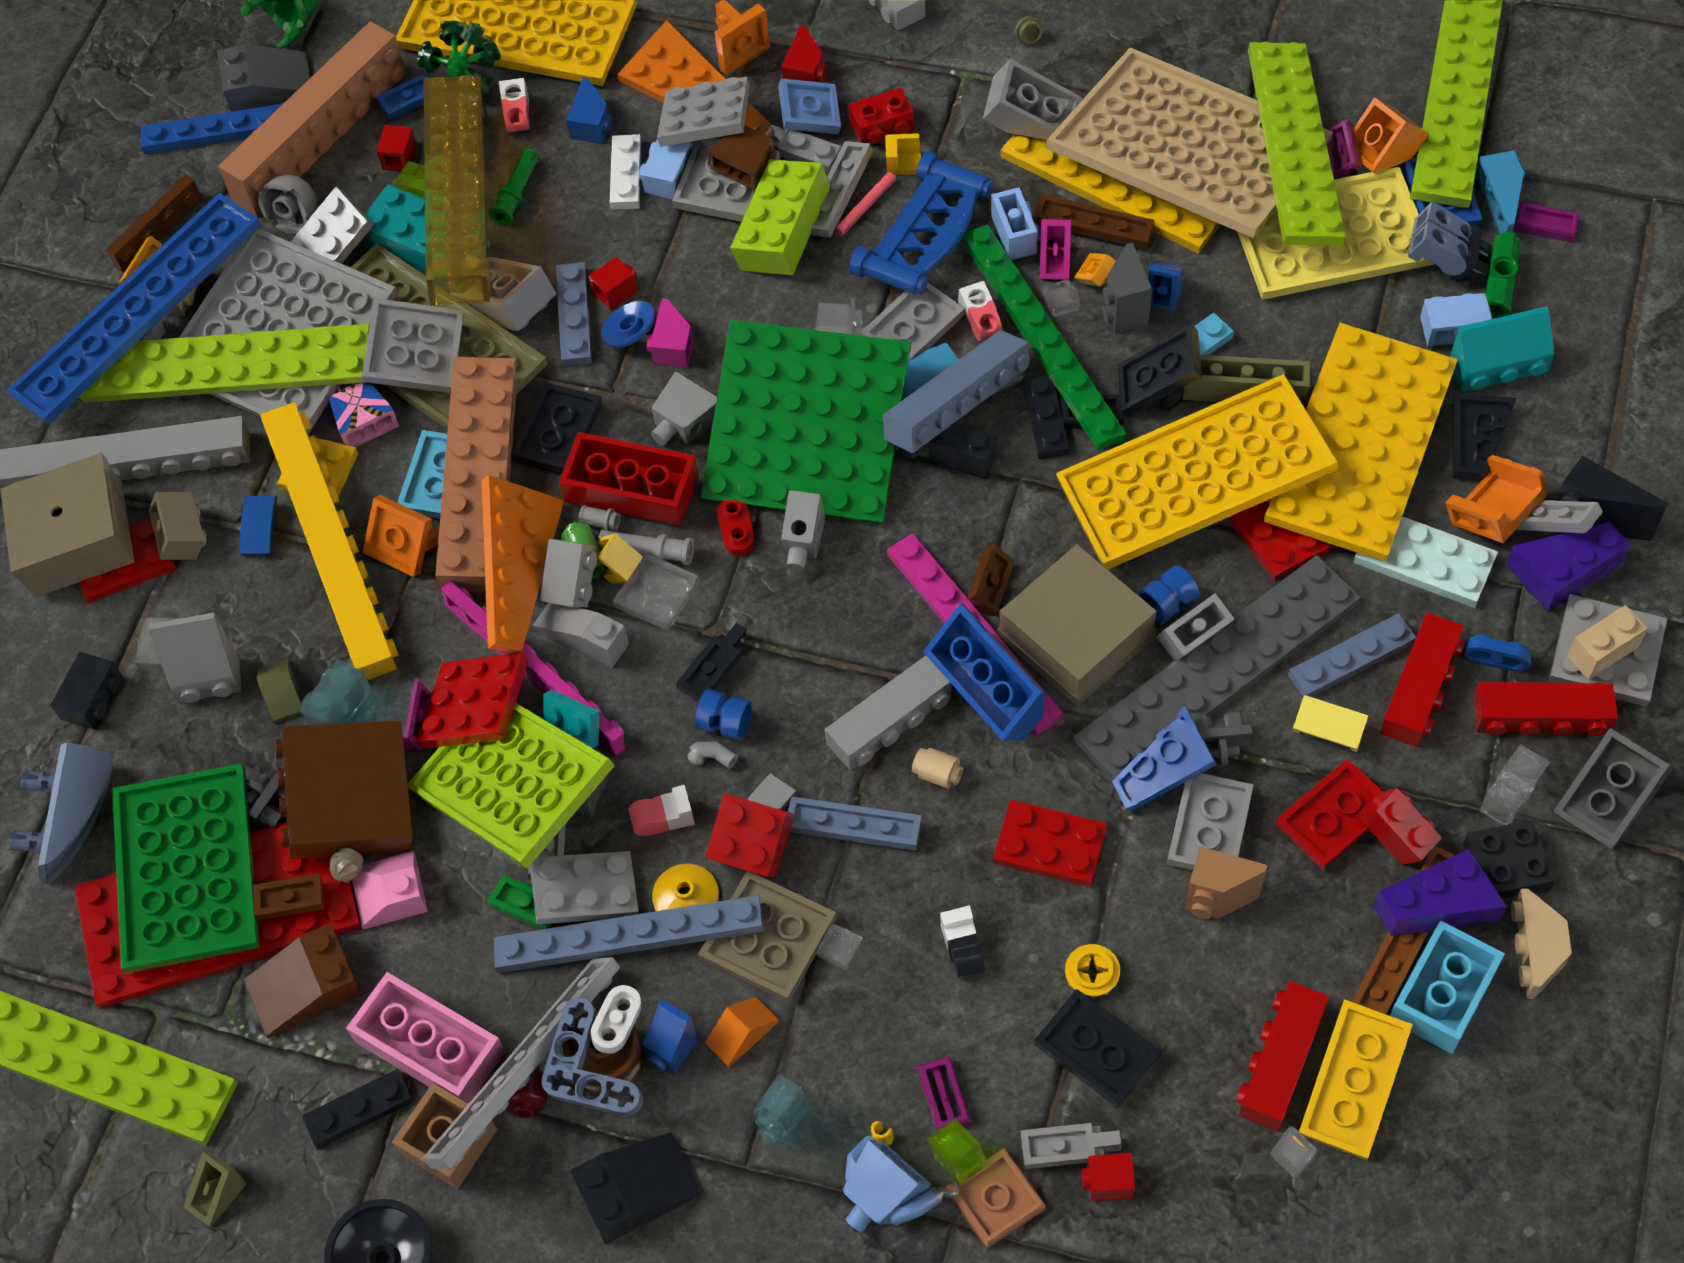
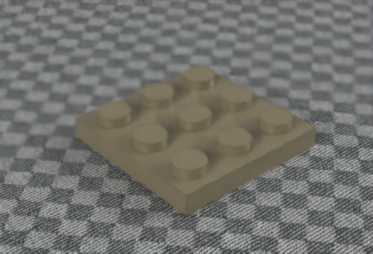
M747 871L731 899L759 895L762 904L764 931L706 940L698 953L699 960L789 1003L834 924L837 915L835 911Z

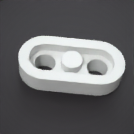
M621 985L613 988L608 993L591 1028L592 1043L598 1051L607 1054L615 1053L625 1045L641 1011V998L634 988ZM621 1004L630 1006L626 1011L618 1009V1006ZM609 1033L615 1036L611 1041L603 1039L604 1035Z

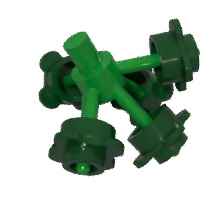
M458 21L442 22V32L439 34V38L446 45L452 46V55L443 58L440 48L433 47L430 41H425L417 55V66L425 68L426 73H431L433 70H437L442 63L447 68V79L449 82L456 83L458 79L467 78V95L469 97L474 96L476 100H481L490 93L491 86L495 80L492 77L487 78L481 72L474 74L469 64L477 60L481 65L491 68L494 66L495 60L501 58L500 51L491 38L483 34L485 29L479 23L470 22L468 25L465 22ZM465 42L461 52L458 51V46ZM472 44L474 45V55L469 57L467 52Z

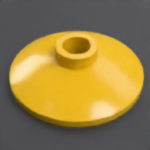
M679 864L667 869L657 879L652 892V901L656 911L718 902L719 889L715 878L708 870L695 864ZM682 887L690 888L687 894H680L678 892Z

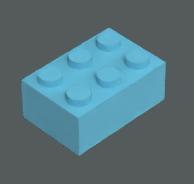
M1440 920L1398 997L1390 1016L1413 1024L1411 1033L1453 1055L1505 953Z

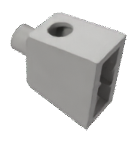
M675 372L652 406L653 419L657 427L651 432V437L662 446L672 437L677 438L684 444L691 443L713 425L717 397L678 372Z
M789 490L781 537L785 554L788 555L786 567L789 569L802 571L805 569L807 558L816 559L826 517L820 494Z

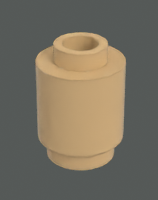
M931 747L928 749L920 748L914 758L912 772L918 774V778L949 789L952 784L957 785L963 773V766H960V759Z

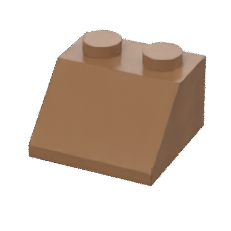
M1200 847L1189 883L1185 910L1191 911L1194 916L1209 919L1212 917L1219 919L1259 899L1267 865Z

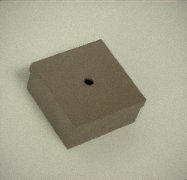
M102 452L0 488L10 571L17 580L23 582L35 597L135 562L122 482L110 468L108 460Z
M1076 544L1000 610V627L997 629V634L1008 647L1078 707L1156 637V610Z

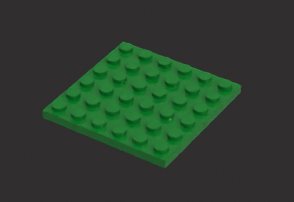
M730 320L701 499L719 503L724 500H737L745 502L749 507L786 511L789 490L815 493L821 496L826 517L884 524L896 445L884 440L883 414L903 400L911 342Z

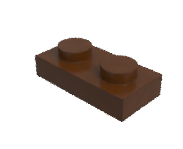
M995 544L985 546L967 599L987 615L996 614L1015 560Z
M319 873L253 885L254 915L258 921L325 909L323 879Z

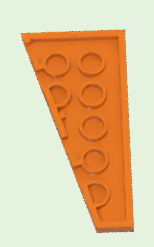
M667 20L618 73L619 82L661 103H664L665 92L675 87L687 88L697 86L703 82L715 83L726 80ZM749 102L747 103L744 125L756 130L762 122L770 124Z
M488 475L482 479L488 649L506 654L520 653L524 646L542 582L549 539H554L564 500Z

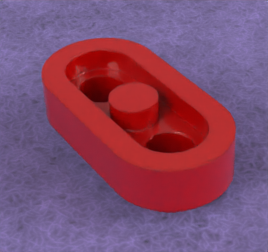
M737 500L722 501L718 506L717 514L724 548L733 556H744L752 551L755 544L747 504ZM733 509H736V510H737V511L734 512V513L728 512V511L733 510ZM735 535H743L739 539L733 538Z

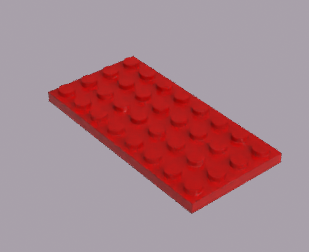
M287 821L277 824L275 828L269 826L251 832L255 885L319 873L323 879L325 909L258 921L260 948L125 974L121 969L117 874L76 885L74 887L95 1005L99 1009H103L276 955L299 937L330 923L338 935L360 929L361 923L351 881L348 883L335 880L330 872L331 857L289 859V847H282L281 827H287Z

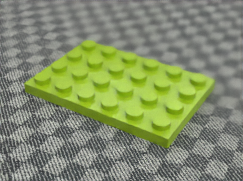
M516 703L505 740L439 747L407 785L412 793L528 869L615 765L606 756Z

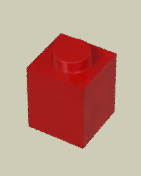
M385 125L376 151L382 170L410 172L418 147L412 128Z
M617 256L589 275L593 294L609 310H612L638 292L636 271L630 264L627 263L625 265Z
M1132 1153L1088 1156L1087 1168H1081L1083 1190H1089L1090 1202L1134 1199L1135 1182Z

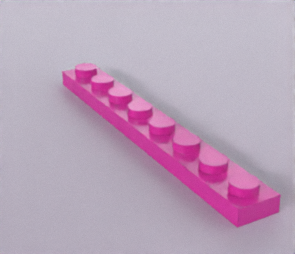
M913 533L887 549L888 557L943 623L947 621L960 603L964 604L1039 685ZM1046 692L1043 717L1032 730L1036 736L1063 719V712Z
M448 582L441 588L445 606L488 643L486 607L477 605L472 595L465 588L459 589L453 582ZM524 643L521 652L529 660L524 676L543 693L553 689L598 710L599 743L615 757L625 750L622 727L616 721L606 719L602 715L600 708L593 701L587 702L580 696L579 690L572 682L563 681L549 662L543 663L537 658L533 648L529 644ZM497 651L500 655H505V654H506V653H502V652Z

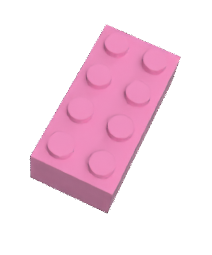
M386 972L346 1027L358 1045L426 1086L430 1087L434 1083L468 1104L479 1092L506 1053L497 1036Z

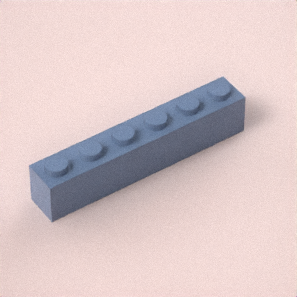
M1002 330L996 332L884 413V440L911 453L917 451L947 429L951 423L956 422L1020 373L1024 372L1029 367L1030 362L1029 342Z

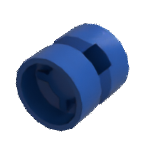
M1174 565L1162 574L1159 581L1154 580L1140 590L1138 596L1156 610L1155 621L1159 624H1165L1179 613V608L1185 609L1196 601L1200 596V592L1191 575L1182 567Z
M706 689L697 707L695 728L710 733L720 730L721 736L741 741L750 722L752 701L736 696L727 699L725 693Z

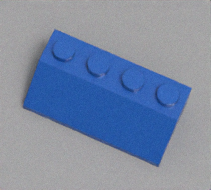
M960 603L923 653L1002 741H1024L1043 717L1045 692L964 604Z

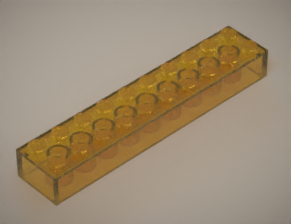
M463 75L424 78L426 283L430 306L490 302L484 100L481 76Z

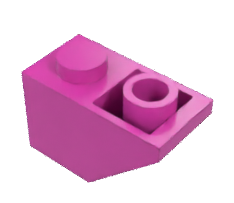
M662 298L659 310H655L653 334H649L647 338V351L651 352L653 364L688 368L694 345L691 326L668 299Z

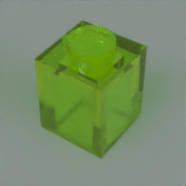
M956 1119L938 1129L934 1135L927 1139L936 1161L960 1186L988 1165L979 1142Z

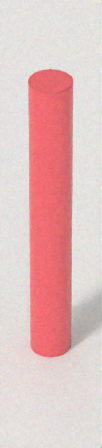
M888 172L836 226L835 232L839 236H843L896 181V176Z

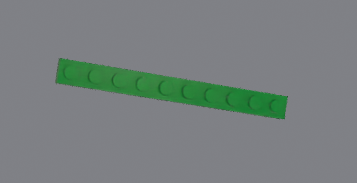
M987 224L965 232L961 242L1024 339L1029 342L1030 348L1097 451L1125 441L1126 432L989 225Z

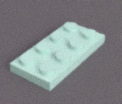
M1402 516L1386 562L1356 553L1353 563L1475 608L1496 560L1498 551Z

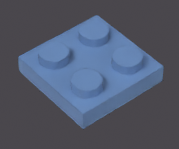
M781 78L778 88L784 129L839 134L841 121L835 84Z

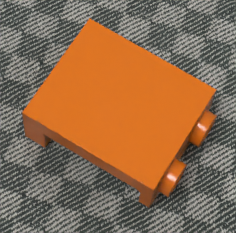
M1491 455L1487 459L1490 472L1466 498L1452 495L1445 504L1451 525L1504 543L1548 495L1544 474L1541 470L1513 462L1507 458L1504 459Z

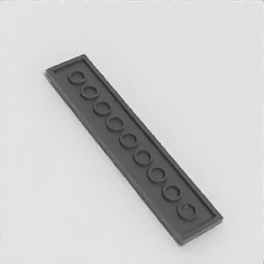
M1316 555L1235 615L1234 620L1181 659H1176L1074 735V742L1113 781L1139 753H1143L1157 739L1155 736L1163 728L1166 729L1178 717L1177 713L1184 706L1188 709L1193 719L1195 716L1201 715L1212 716L1360 603L1361 597Z

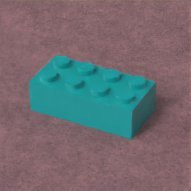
M387 184L365 213L374 225L362 239L364 247L371 249L378 243L413 268L454 285H457L473 270L490 247L484 223Z

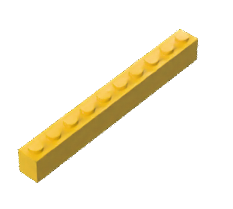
M295 402L260 414L361 683L396 670L397 666L394 658L399 656L393 639L386 640L384 631L389 630L383 613L376 614L373 605L379 604L372 586L366 588L364 579L369 578L363 561L357 562L354 554L358 553L359 550L353 535L347 536L344 529L350 526L343 509L337 511L335 503L340 502L334 485L327 486L325 479L329 478L330 474L325 461H318L316 454L321 451L315 436L309 437L306 431L312 428L306 412L299 413Z

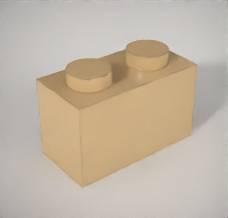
M1624 605L1574 637L1567 657L1590 680L1639 648L1648 628Z

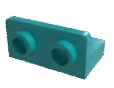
M553 689L543 694V719L592 749L599 746L598 710Z

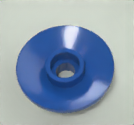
M634 301L619 307L607 318L602 327L601 336L603 341L610 347L620 348L631 345L641 339L654 323L655 311L653 307L645 301Z

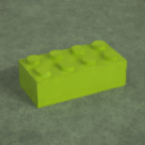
M769 159L730 247L741 271L794 275L811 235L812 225L816 223L821 211L820 207L825 202L831 188L822 163Z

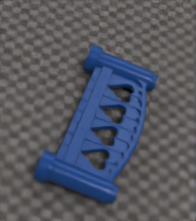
M930 151L923 153L917 166L916 176L923 180L874 251L863 246L856 248L849 264L850 274L861 278L866 275L914 295L917 293L922 295L928 284V278L924 276L935 269L957 246L970 224L977 198H982L983 196L988 198L990 196L994 182L989 180V177L941 160L938 154ZM956 193L963 195L962 198L958 199V205L955 207L948 206L940 196ZM946 212L950 214L949 217L945 218V224L942 226L935 225L927 216L929 213ZM932 231L937 233V236L931 238L932 243L930 245H922L913 233ZM921 251L924 255L918 257L917 264L910 265L899 252Z

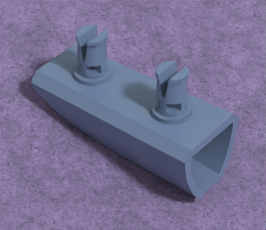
M64 743L60 746L57 767L53 773L23 769L20 789L50 792L51 799L45 830L42 833L12 829V839H9V850L38 852L40 856L38 871L41 882L45 884L54 882L71 863L89 835L109 785L113 763H111L112 755L88 746Z

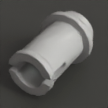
M583 505L580 509L579 522L603 528L606 531H616L619 527L620 514L612 508L602 510Z

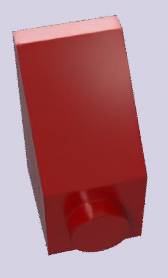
M800 25L782 64L783 79L824 82L827 66L823 64V53L807 28Z

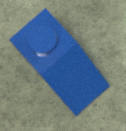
M582 78L566 119L570 139L603 144L606 133L611 132L613 119L612 116H609L606 102L590 80Z
M1155 260L1150 265L1148 281L1152 288L1150 307L1175 312L1184 283L1185 266Z
M663 999L657 1007L644 1040L643 1048L648 1057L646 1061L651 1066L661 1072L667 1069L676 1074L699 1040L691 1016Z

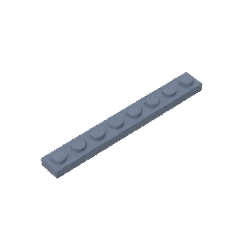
M759 895L494 937L495 969L498 973L763 932L761 899Z

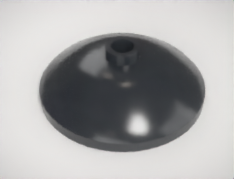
M392 1199L366 1201L348 1210L335 1223L326 1240L324 1263H378L382 1255H389L387 1263H431L433 1254L431 1234L423 1218L407 1204Z

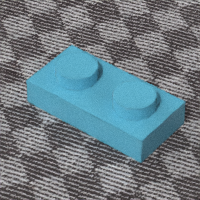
M1212 313L1194 326L1198 329L1200 355H1210L1233 338L1234 331L1215 313Z

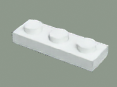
M640 134L612 136L611 210L640 209L639 171L641 168L642 144Z

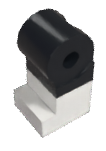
M970 905L940 913L942 932L957 977L985 971Z

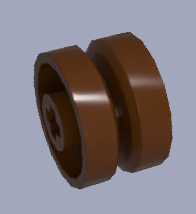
M585 1012L584 1014L577 1017V1024L575 1030H572L569 1027L567 1031H574L582 1036L583 1032H580L577 1026L579 1020L583 1017L587 1018L588 1014ZM633 1026L625 1045L615 1053L607 1054L598 1051L591 1039L582 1070L635 1084L642 1074L645 1062L643 1046L636 1028ZM611 1033L603 1037L606 1041H611L615 1038ZM569 1039L562 1044L564 1057H572L577 1053L579 1049L578 1041ZM597 1081L589 1082L584 1087V1091L594 1096H599L602 1090L601 1084ZM610 1085L609 1097L617 1095L611 1091L613 1085Z

